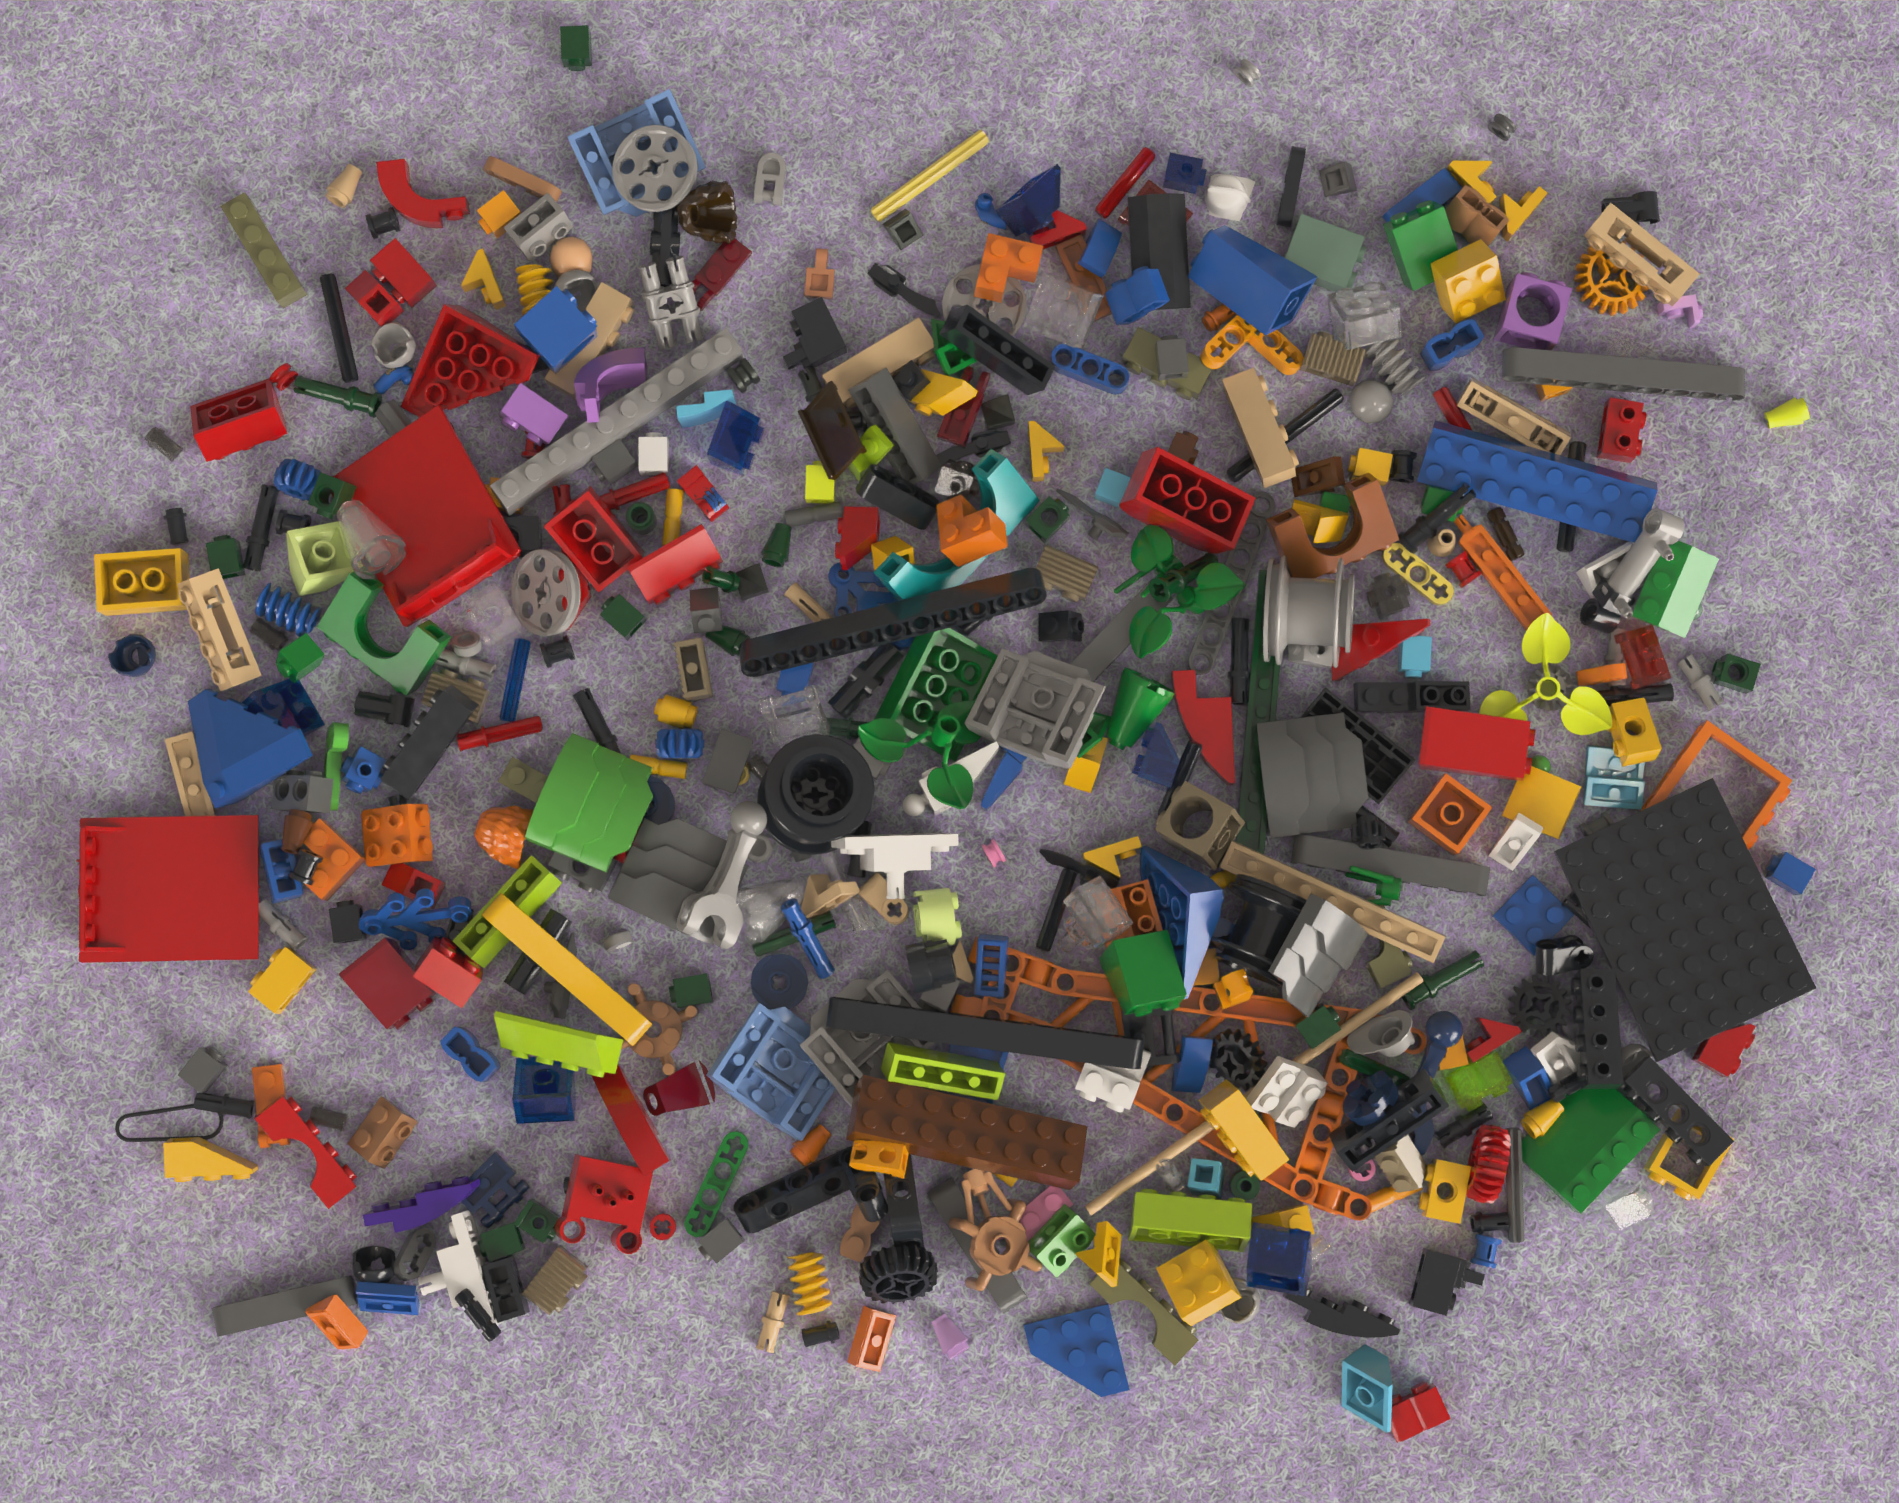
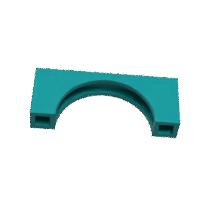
M992 449L972 468L980 486V510L989 507L1005 523L1006 536H1008L1040 500L1009 460ZM892 552L873 573L892 595L900 601L961 585L989 555L957 567L948 557L930 564H913Z

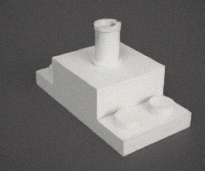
M958 834L847 835L844 838L831 841V847L840 848L841 854H860V870L884 871V873H887L886 899H905L904 873L910 870H931L930 851L947 852L949 851V846H958Z
M469 1210L452 1215L449 1229L452 1238L458 1239L459 1244L436 1251L442 1271L419 1277V1286L429 1282L432 1283V1285L420 1288L423 1295H427L428 1293L447 1288L452 1307L456 1308L459 1307L455 1300L456 1295L467 1288L475 1296L473 1299L475 1301L478 1300L492 1318L490 1321L498 1325L502 1322L497 1323L481 1266L487 1263L485 1257L483 1258L478 1246L480 1239L473 1215Z

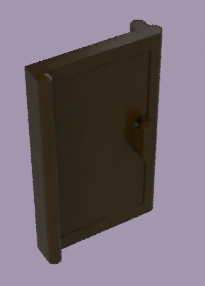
M833 381L828 382L804 410L800 409L798 411V414L828 479L836 480L860 453H866L867 450L856 432L839 396L838 388Z

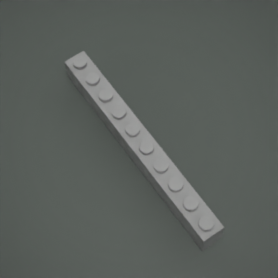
M726 327L600 411L599 422H584L491 484L492 493L508 516H510L517 509L522 508L592 461L593 456L620 438L622 441L743 359L742 348Z

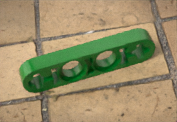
M734 1131L727 1134L715 1155L685 1219V1229L691 1236L701 1237L705 1235L715 1220L748 1150L749 1142L746 1135L742 1132ZM736 1136H739L741 1138L740 1143L744 1146L742 1150L737 1149L733 1155L734 1158H738L737 1163L735 1164L728 1158L720 1157L722 1151L728 1154L731 1149L728 1140H734ZM720 1162H725L731 1167V1175L727 1179H720L715 1174V1167ZM714 1189L717 1191L719 1199L715 1205L710 1206L704 1203L702 1195L705 1190ZM699 1204L703 1209L713 1211V1214L710 1217L706 1213L702 1220V1223L706 1225L705 1229L700 1228L695 1232L692 1230L693 1224L690 1223L691 1218H698L701 1211L695 1210V1208Z

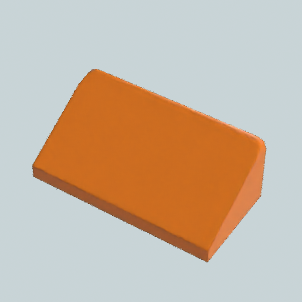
M331 1295L308 1307L305 1311L337 1349L359 1348L368 1333L366 1327L338 1295Z
M863 1306L847 1362L856 1367L880 1372L897 1315Z

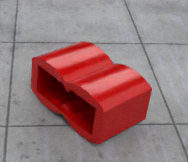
M1425 1381L1411 1387L1412 1393L1403 1397L1400 1394L1392 1395L1391 1433L1397 1443L1451 1419L1433 1383L1428 1385Z

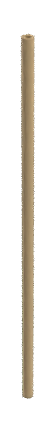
M1418 972L1414 973L1339 1026L1341 1028L1340 1031L1314 1049L1308 1048L1291 1061L1306 1065L1423 982L1422 977ZM1251 1088L1249 1091L1243 1094L1245 1099L1251 1093L1253 1088ZM1207 1121L1203 1122L1085 1205L1089 1214L1092 1216L1214 1130L1213 1126Z

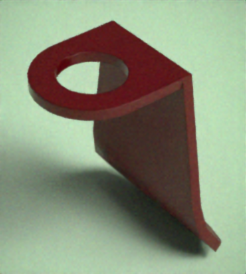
M699 1060L713 1102H715L713 1081L706 1076L709 1071ZM695 1062L646 1087L643 1093L647 1109L654 1116L710 1104ZM650 1093H652L657 1100L656 1109L651 1105L649 1098Z

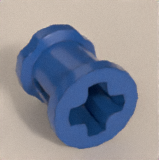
M1476 1234V1250L1470 1262L1496 1268L1497 1264L1494 1262L1497 1246L1501 1244L1502 1240Z

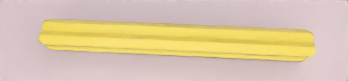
M978 130L871 208L874 218L881 222L989 143L987 135L982 130Z

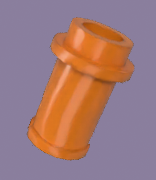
M1222 303L1211 312H1204L1201 321L1209 332L1213 330L1218 331L1220 325L1237 314Z

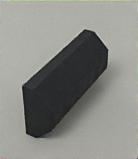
M1166 193L1128 197L1131 271L1133 272L1135 269L1143 266L1159 270L1170 300L1156 310L1191 308L1190 284L1187 277L1189 275L1185 194Z
M1325 687L1300 718L1344 713L1346 728L1362 740L1368 796L1377 804H1380L1415 759Z

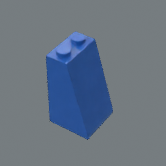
M1226 225L1208 231L1202 241L1204 244L1203 248L1191 261L1190 266L1192 269L1187 277L1265 336L1292 323L1317 276Z

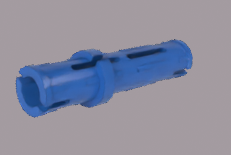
M793 898L785 901L780 909L791 926L790 931L792 935L797 937L817 976L819 979L831 976L835 968L813 932L811 920L806 918L797 899Z

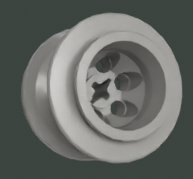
M1285 555L1281 557L1280 564L1275 563V558H1269L1263 627V655L1265 662H1269L1270 657L1275 656L1276 664L1280 665L1283 651L1287 644L1333 646L1332 663L1334 668L1338 667L1340 647L1345 648L1346 653H1350L1354 609V574H1349V579H1344V561L1342 558L1338 559L1336 579L1291 577L1287 569V557Z

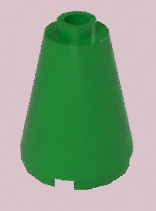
M1127 667L1121 673L1106 733L1111 738L1109 743L1121 750H1124L1126 746L1133 747L1173 699L1175 694L1172 689L1162 683L1142 676V673Z

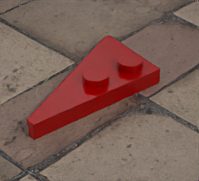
M1415 619L1353 624L1350 653H1346L1345 648L1340 647L1338 667L1334 668L1332 663V681L1343 680L1344 676L1358 668H1363L1371 660L1380 658L1398 647L1397 645L1422 633L1425 628L1431 626V620Z

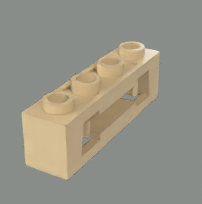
M1612 203L1607 206L1584 234L1592 248L1606 253L1610 257L1609 259L1612 264L1620 269H1626L1632 274V279L1637 284L1651 289L1656 299L1663 304L1673 306L1700 275V273ZM1623 235L1626 236L1624 240L1628 244H1630L1633 248H1635L1638 252H1640L1658 268H1661L1663 266L1665 267V269L1661 272L1660 275H1658L1657 272L1659 270H1657L1639 254L1633 251L1625 243L1622 242L1621 244H1619V239Z
M1474 377L1470 378L1457 400L1458 407L1529 447L1561 455L1571 439L1570 432Z
M219 568L178 583L179 598L186 605L190 615V625L198 635L201 643V652L209 662L212 670V680L219 687V690L222 691L262 676ZM212 604L213 607L208 609L207 605ZM240 647H241V650H242V652H243L244 658H245V660H246L247 666H246L245 661H244V659H243V656H242V654H241V652H240V649H239ZM231 651L232 655L226 656V653Z

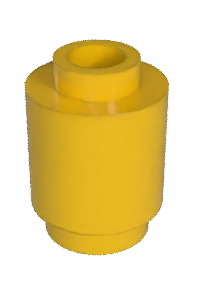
M665 694L663 699L658 698L654 709V714L658 715V722L681 729L685 727L692 729L698 712V707L692 705V702Z

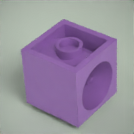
M1517 273L1507 286L1506 300L1502 304L1493 340L1521 348L1552 350L1559 341L1572 288L1566 287V284L1559 280H1549L1547 282L1538 279V276L1533 273ZM1526 297H1533L1540 300L1549 312V323L1546 322L1540 327L1527 324L1518 314L1517 299L1523 300Z

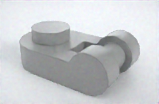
M767 153L759 159L754 203L769 201L773 202V205L782 206L786 164L783 157L777 153ZM765 182L775 183L774 191L764 190Z

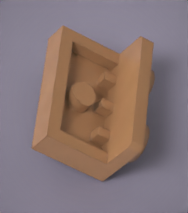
M381 1096L347 1144L365 1160L384 1169L394 1159L396 1152L406 1138L410 1136L417 1124V1120L405 1114L393 1103Z

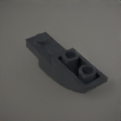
M1469 681L1357 682L1353 684L1354 711L1419 713L1425 712L1426 706L1456 711L1470 710Z
M1298 1284L1294 1288L1287 1285L1282 1295L1286 1299L1308 1309L1303 1320L1334 1333L1354 1337L1376 1338L1395 1336L1400 1332L1399 1328L1393 1326L1396 1320L1382 1313H1379L1377 1318L1367 1313L1370 1307L1356 1300H1353L1352 1304L1344 1301L1340 1311H1337L1338 1304L1324 1297L1319 1302L1310 1297L1312 1291Z

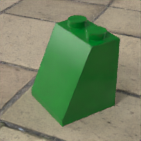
M1168 930L1113 940L1099 957L1100 964L1125 1015L1135 1013L1136 1017L1150 1014L1152 1009L1162 1008L1163 1011L1178 1008L1180 1002L1187 996Z

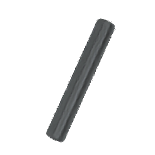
M1509 1127L1506 1128L1511 1144L1506 1174L1507 1214L1509 1217V1222H1507L1509 1224L1508 1240L1512 1243H1521L1525 1240L1522 1138L1519 1128Z

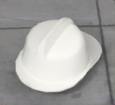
M1229 174L1212 175L1205 190V203L1209 210V215L1240 221L1247 204L1251 202L1249 197L1256 182L1248 178Z

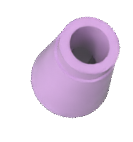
M946 1313L931 1322L943 1355L947 1354L950 1360L969 1348L966 1342L968 1338L948 1318Z

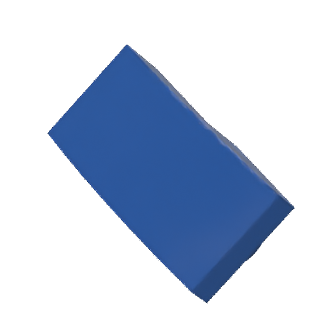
M1098 218L1085 242L1087 245L1078 264L1102 278L1114 257L1122 232Z
M1182 1035L1180 1062L1174 1063L1172 1091L1201 1092L1208 1071L1213 1039Z

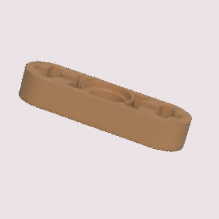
M492 156L488 157L483 167V171L514 187L516 185L527 189V193L537 198H542L545 194L549 193L557 202L562 193L553 184Z

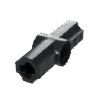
M677 205L665 211L653 212L654 224L650 237V255H652V262L656 263L659 281L663 287L672 284L665 260L673 257L676 267V256H679L680 232H678L679 214Z
M891 643L880 645L866 661H862L847 677L848 681L828 701V704L843 718L847 719L866 697L869 698L873 695L872 692L878 685L881 686L883 684L884 678L904 656Z
M551 908L540 926L560 942L572 921ZM522 952L504 982L526 995L543 968L526 953Z

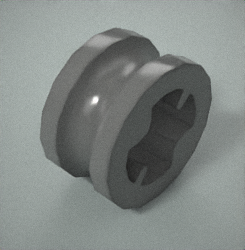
M1496 114L1494 117L1495 122H1490L1488 129L1503 141H1508L1510 138L1509 133L1515 132L1517 129L1516 125L1508 117Z

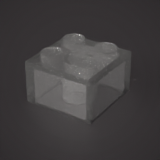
M1043 273L1023 327L1073 348H1084L1104 295L1056 275Z
M1382 281L1368 282L1364 286L1351 289L1343 288L1335 293L1327 294L1330 324L1347 350L1402 337L1400 308Z

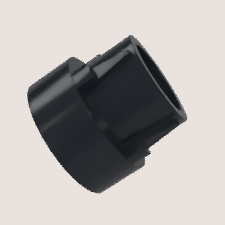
M947 939L935 942L929 940L906 945L909 970L916 994L942 988V985L956 982L955 963Z

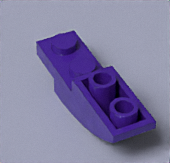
M461 1176L451 1179V1184L442 1185L441 1181L426 1183L423 1190L415 1193L416 1197L402 1199L399 1201V1205L389 1206V1202L372 1205V1210L363 1215L365 1226L393 1222L395 1233L424 1225L464 1201L480 1185V1179L469 1180V1176Z

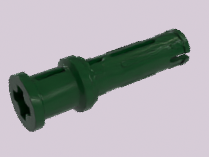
M301 375L297 376L294 386H298V388H294V393L344 405L347 411L357 410L369 413V416L373 418L377 417L374 413L382 404L381 393L375 392L371 394L359 391V388L355 386L347 389L305 378Z
M1206 553L1204 556L1180 569L1173 568L1168 570L1163 577L1153 578L1149 583L1150 594L1156 601L1166 602L1171 598L1172 594L1183 592L1187 584L1197 579L1198 574L1203 568L1211 563H1218L1217 557L1213 553Z
M1474 950L1467 956L1430 976L1428 974L1421 975L1423 982L1402 996L1409 1010L1415 1009V1005L1427 998H1435L1438 995V990L1484 967L1482 959L1471 964L1472 961L1481 957L1479 953Z

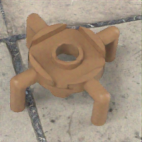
M632 983L628 986V992L633 995L637 1006L634 1008L649 1021H657L661 1025L662 1031L656 1038L649 1037L645 1032L634 1046L621 1037L619 1038L623 1039L621 1050L630 1046L635 1053L642 1057L660 1058L663 1065V1073L672 1075L676 1072L677 1068L670 1053L680 1042L683 1029L682 1023L698 1016L699 1009L696 1006H688L686 1009L677 1012L667 1003L656 1000L647 1001L642 987L639 984Z
M1012 1198L1007 1199L1012 1206L1008 1217L989 1216L978 1226L966 1219L952 1217L949 1220V1226L952 1229L963 1231L972 1236L970 1255L982 1269L978 1278H966L965 1285L967 1288L977 1291L985 1290L992 1274L1001 1276L1015 1272L1021 1267L1035 1272L1042 1269V1263L1028 1255L1030 1247L1025 1233L1026 1230L1019 1223L1026 1208L1024 1201ZM1003 1237L1006 1241V1249L1003 1253L998 1254L994 1249V1244L998 1238Z

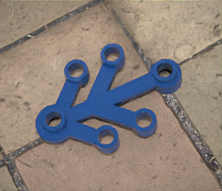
M840 562L834 564L829 570V582L836 588L834 617L840 616L838 610H845L847 614L852 613L850 606L847 605L848 591L856 598V612L879 606L878 604L898 601L891 592L865 591L858 584L875 583L878 587H886L873 572L855 571L853 566L848 570H842ZM845 572L848 578L842 579L838 573ZM913 637L892 642L891 644L899 651H903L911 645Z
M430 889L418 890L416 897L406 907L405 897L400 893H392L387 897V901L379 910L369 909L362 914V917L359 919V928L368 935L385 934L399 940L402 949L412 950L417 946V934L412 931H403L394 926L402 925L428 936V942L431 943L435 936H439V939L446 938V931L441 927H433L424 922L451 918L457 923L465 922L471 915V901L466 897L457 896L449 900L448 907L419 911L421 908H428L433 905V891ZM400 911H402V912H401L400 914H398V915H391V916H389L392 912H400Z

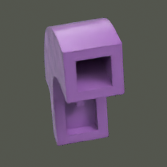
M645 347L621 349L594 358L579 370L574 380L577 407H580L581 412L586 411L588 423L599 422L600 404L608 394L624 388H636L647 381Z

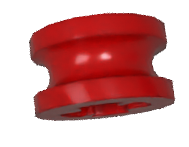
M289 363L279 366L269 378L272 383H277L276 387L279 391L285 390L298 376L296 371L290 370L291 366Z
M658 1214L650 1222V1233L658 1240L669 1239L676 1231L674 1218L669 1214ZM657 1220L661 1222L668 1220L671 1226H668V1228H671L668 1234L665 1232L658 1234L655 1228H658L655 1223Z

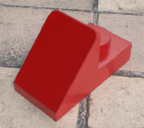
M1048 207V216L1053 229L1049 230V227H1043L1034 231L1029 243L1042 245L1044 250L1078 235H1086L1087 227L1084 222L1052 207Z
M1480 1017L1475 1018L1487 1038L1483 1040L1479 1036L1466 1044L1468 1047L1466 1051L1468 1062L1474 1063L1520 1034L1522 1032L1521 1029L1517 1026Z

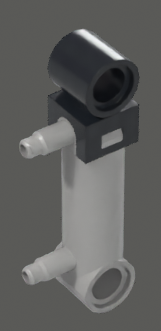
M1658 508L1648 512L1644 518L1643 531L1610 578L1602 577L1592 592L1595 598L1587 600L1581 608L1580 621L1583 625L1610 634L1617 628L1621 615L1627 619L1632 617L1631 607L1636 601L1632 595L1660 556L1667 561L1674 558L1672 549L1668 544H1674L1681 538L1684 531L1683 519Z

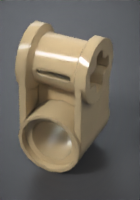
M875 872L859 888L860 892L858 894L890 924L898 925L907 919L909 913L907 904L903 899L899 898L886 899L887 881L878 872ZM900 904L902 906L900 908L902 913L900 917L896 915L888 916L890 914V905L897 907Z

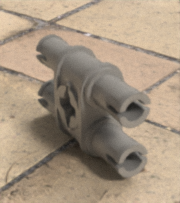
M676 256L678 268L675 267L673 257L665 260L672 282L667 287H663L660 284L655 262L648 263L650 275L647 273L645 264L638 266L644 287L641 296L645 299L649 315L648 323L654 326L658 349L661 350L666 349L664 337L667 338L669 348L676 346L670 321L673 319H681L686 343H694L692 331L695 333L696 342L704 339L698 319L700 307L696 303L693 291L694 283L688 279L684 256ZM672 297L673 301H677L674 308H670L666 304L667 298Z

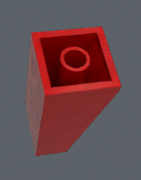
M1426 706L1419 768L1523 781L1524 774L1530 775L1532 758L1527 757L1528 746H1534L1535 729H1530L1531 721Z

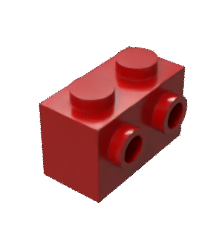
M396 238L370 259L375 267L372 273L382 284L386 281L389 282L394 288L390 291L391 294L401 305L406 301L412 308L437 287L429 274Z
M1612 397L1605 402L1597 458L1631 463L1636 456L1640 455L1642 440L1639 439L1640 429L1644 428L1647 416L1646 412H1643L1644 403Z

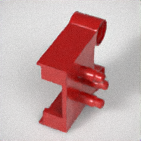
M575 1154L562 1215L555 1223L556 1235L568 1243L579 1242L586 1232V1227L580 1219L581 1217L621 1224L612 1232V1245L615 1249L625 1254L637 1252L642 1245L640 1230L653 1171L643 1176L638 1166H629ZM574 1221L577 1226L576 1232L571 1236H565L564 1226L568 1222ZM630 1232L633 1236L632 1243L627 1247H622L620 1244L621 1236L624 1233Z

